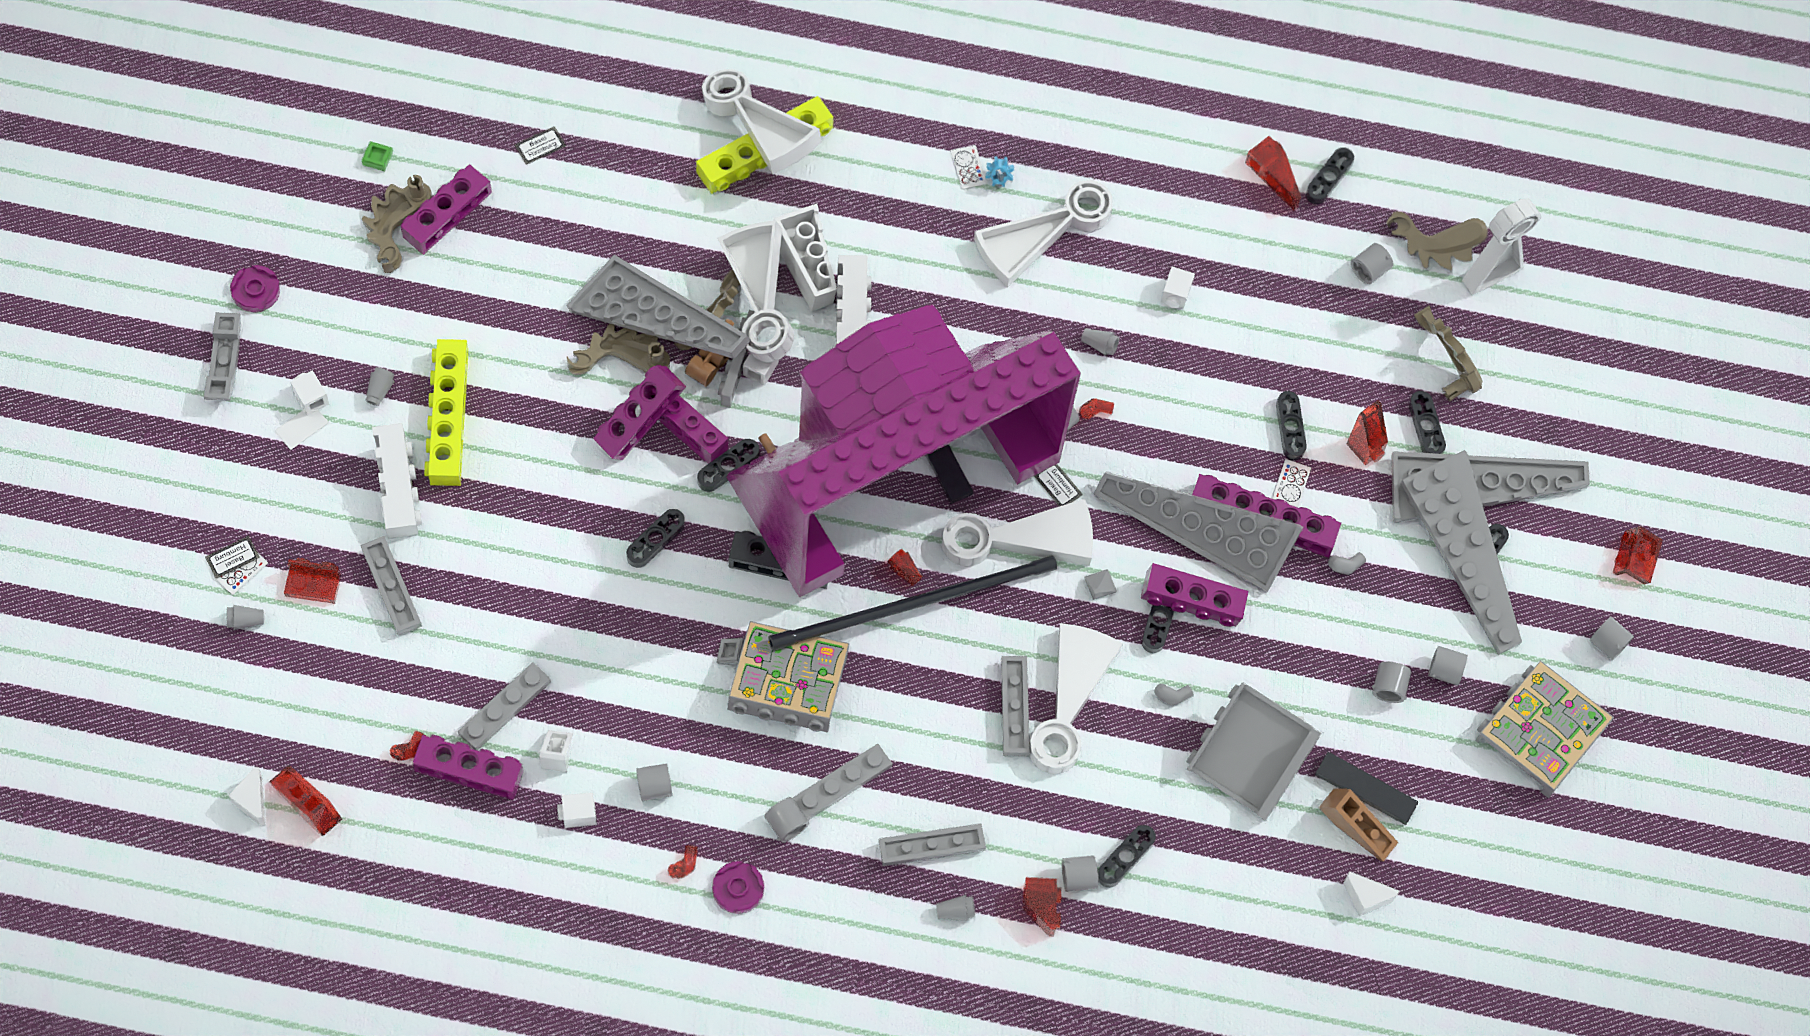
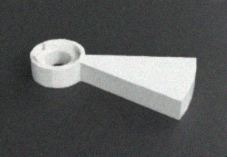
M722 69L710 74L704 80L702 92L707 109L720 116L737 114L772 174L800 161L822 143L819 128L753 99L749 80L743 72L736 69ZM723 88L735 89L734 91L728 94L718 93Z
M1094 180L1079 181L1069 188L1064 208L975 231V244L990 270L1006 287H1009L1071 226L1083 231H1094L1103 227L1111 217L1113 206L1112 194L1100 182L1098 183ZM1085 197H1091L1099 203L1100 207L1092 212L1085 211L1079 207L1078 201Z
M1529 198L1519 199L1506 208L1503 207L1489 223V229L1494 236L1462 279L1472 295L1505 280L1524 268L1521 237L1532 230L1542 217Z
M776 220L746 225L717 238L755 311L746 320L742 328V332L747 334L751 340L746 348L755 359L763 362H773L774 360L781 359L790 351L794 342L792 326L784 315L774 310L782 228ZM776 327V334L772 340L765 343L758 342V336L763 329Z
M1085 499L991 528L988 522L977 514L961 513L947 522L942 535V548L946 557L951 562L964 567L974 566L983 562L989 555L991 548L1043 558L1053 555L1056 560L1090 566L1093 551V529ZM969 532L978 538L979 543L972 549H963L956 543L955 538L960 533Z
M1060 623L1058 630L1055 719L1047 720L1038 725L1029 743L1030 758L1039 770L1055 775L1069 771L1077 763L1082 741L1080 734L1071 724L1120 653L1123 643L1093 629ZM1051 738L1059 739L1066 745L1067 752L1061 757H1051L1044 751V742Z

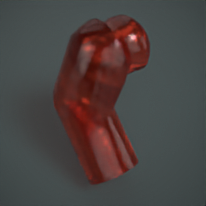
M1092 398L1080 407L1079 413L1084 419H1090L1099 412L1112 414L1115 403Z
M414 731L408 743L396 744L390 748V756L398 761L415 758L421 738L425 734Z
M686 845L684 858L675 864L669 865L668 874L671 878L681 879L695 870L697 846Z

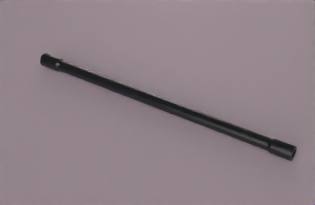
M1052 555L1032 561L1029 564L799 629L783 631L769 635V644L772 650L780 649L831 632L1032 575L1037 576L1057 570V562Z

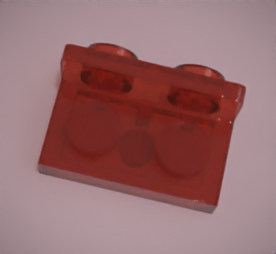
M1642 526L1626 530L1621 537L1619 552L1614 561L1613 574L1618 576L1626 573L1644 585L1651 583L1663 539Z
M304 558L288 560L289 571L284 589L285 597L336 603L341 580L338 566L331 562L312 563Z

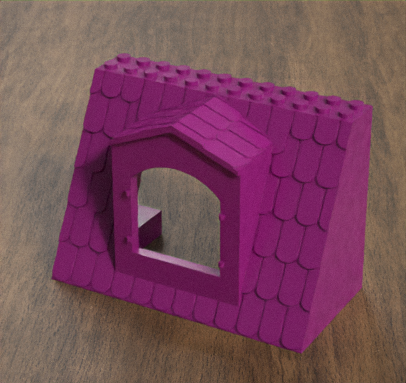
M927 305L902 314H895L866 324L799 372L802 377L799 437L794 442L782 445L773 450L772 453L765 454L753 460L750 464L731 471L726 477L795 592L801 598L844 575L845 563L814 512L979 427L1017 485L1060 463L1081 372L1054 331L986 343L965 354L934 305Z

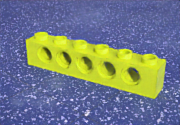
M819 96L786 112L790 116L819 128L821 137L827 135L833 129V116ZM749 133L696 161V173L711 194L727 189L731 183L737 180L746 179L750 173L757 169L767 167ZM743 156H749V157H751V158H749V159H743V158H741V157H743ZM722 167H729L730 169H729V170H723V169H721V168H722Z
M437 339V347L432 348V363H435V370H431L430 384L434 385V393H429V408H433L432 416L428 415L427 429L431 430V438L426 439V453H430L429 461H425L424 474L429 476L430 485L461 486L469 355L467 340ZM446 365H454L452 369H444ZM446 387L453 388V390L449 392L442 391ZM446 409L452 411L447 415L441 414V412ZM443 432L451 433L448 437L439 436ZM441 455L449 456V458L446 460L438 459V457Z

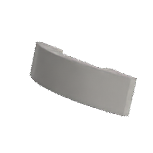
M215 312L213 326L214 341L209 376L206 377L204 400L230 401L238 363L241 327L240 313Z

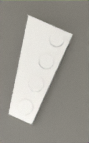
M817 204L773 218L782 228L780 253L811 311L832 305L837 291Z
M838 255L836 345L871 322V319H867V312H871V298H867V290H871V276H867L868 255Z
M403 423L374 426L372 431L377 447L375 448L378 469L380 470L378 476L381 493L383 494L381 498L388 539L418 535L417 526L422 525L420 510H415V502H419L417 487H412V480L416 479L415 466L409 463V457H413L412 442L406 441Z

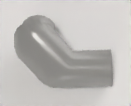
M1360 552L1350 559L1333 555L1329 558L1328 565L1337 573L1350 575L1366 562V558Z
M1158 684L1154 689L1157 699L1171 706H1175L1194 696L1189 685L1175 690L1165 684Z

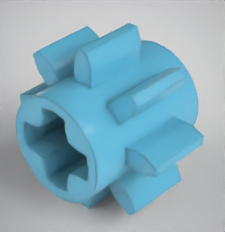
M995 156L992 164L986 163V168L989 171L985 173V178L992 179V186L1001 184L1005 187L1007 180L1013 181V175L1010 172L1014 171V165H1008L1007 157L998 159Z

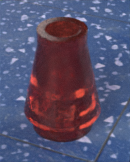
M903 549L897 551L887 561L890 569L909 582L911 586L917 584L924 577L918 570L909 552H905Z

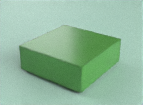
M370 141L362 158V165L385 172L393 154V147Z

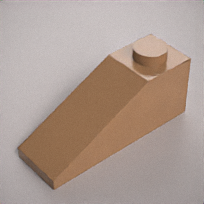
M1334 788L1319 806L1320 810L1336 827L1380 861H1384L1398 844V841L1351 789Z

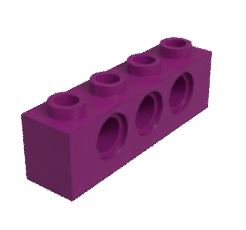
M471 164L464 169L458 170L454 178L447 185L443 184L430 200H425L420 205L417 212L404 219L401 225L403 238L424 255L492 193L491 181ZM459 191H467L464 194H458ZM443 206H448V207H449V208L446 209V210L440 209V208L443 207ZM425 222H432L430 225H423Z
M660 365L651 367L646 372V378L641 384L631 389L628 399L614 409V415L609 421L602 423L597 429L598 433L593 439L612 459L623 460L686 388L668 367ZM655 387L657 394L655 398H652L651 391ZM639 405L641 408V413L637 417L635 414L636 407ZM624 424L625 431L621 435L619 429Z
M655 387L651 391L652 398H655L657 394ZM680 395L658 419L708 464L728 450V437Z
M1152 563L1146 571L1140 599L1147 600L1151 605H1164L1171 607L1175 612H1188L1195 614L1199 619H1212L1218 621L1223 626L1232 627L1237 626L1243 619L1249 591ZM1165 586L1171 587L1175 594L1169 593ZM1189 593L1195 594L1199 601L1193 600ZM1213 600L1219 601L1223 608L1217 607Z
M438 735L422 736L412 763L415 772L514 800L524 773L522 763H519L520 761L514 757L505 756V758L495 756L492 751L480 749V751L470 749L469 745L462 742L449 743ZM443 754L451 756L446 762L438 761V758ZM468 761L476 763L472 769L463 768L464 763ZM493 768L501 770L497 776H489L487 774Z

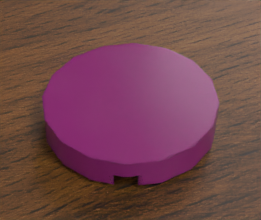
M252 265L250 268H243L235 274L230 284L231 296L236 305L241 309L249 312H261L272 307L278 300L280 283L275 273L269 268Z
M735 861L725 864L717 871L713 879L712 893L714 900L720 908L729 913L743 914L750 912L759 905L763 898L765 884L761 873L756 867L741 861Z

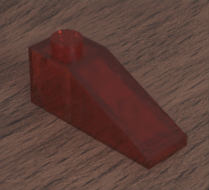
M1268 136L1248 151L1245 163L1295 211L1298 208L1301 195L1286 151L1278 141H1274Z
M1379 400L1359 413L1346 443L1365 466L1372 460L1374 462L1379 461L1386 454L1385 448L1388 444L1382 404Z
M290 765L269 781L274 789L322 837L343 820L330 800Z

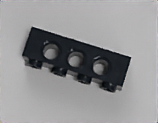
M735 531L728 559V568L789 581L762 536H757L751 531ZM759 549L763 551V554L753 555L751 552ZM828 583L820 588L827 589Z

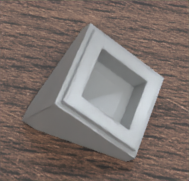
M1108 569L1084 577L1093 600L1117 592Z
M721 639L716 663H738L744 639Z

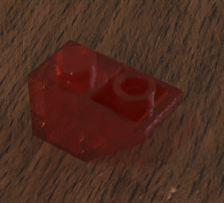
M1025 877L1023 884V911L1049 937H1054L1056 928L1060 929L1061 913L1056 912L1057 903H1061V887H1057L1056 878Z

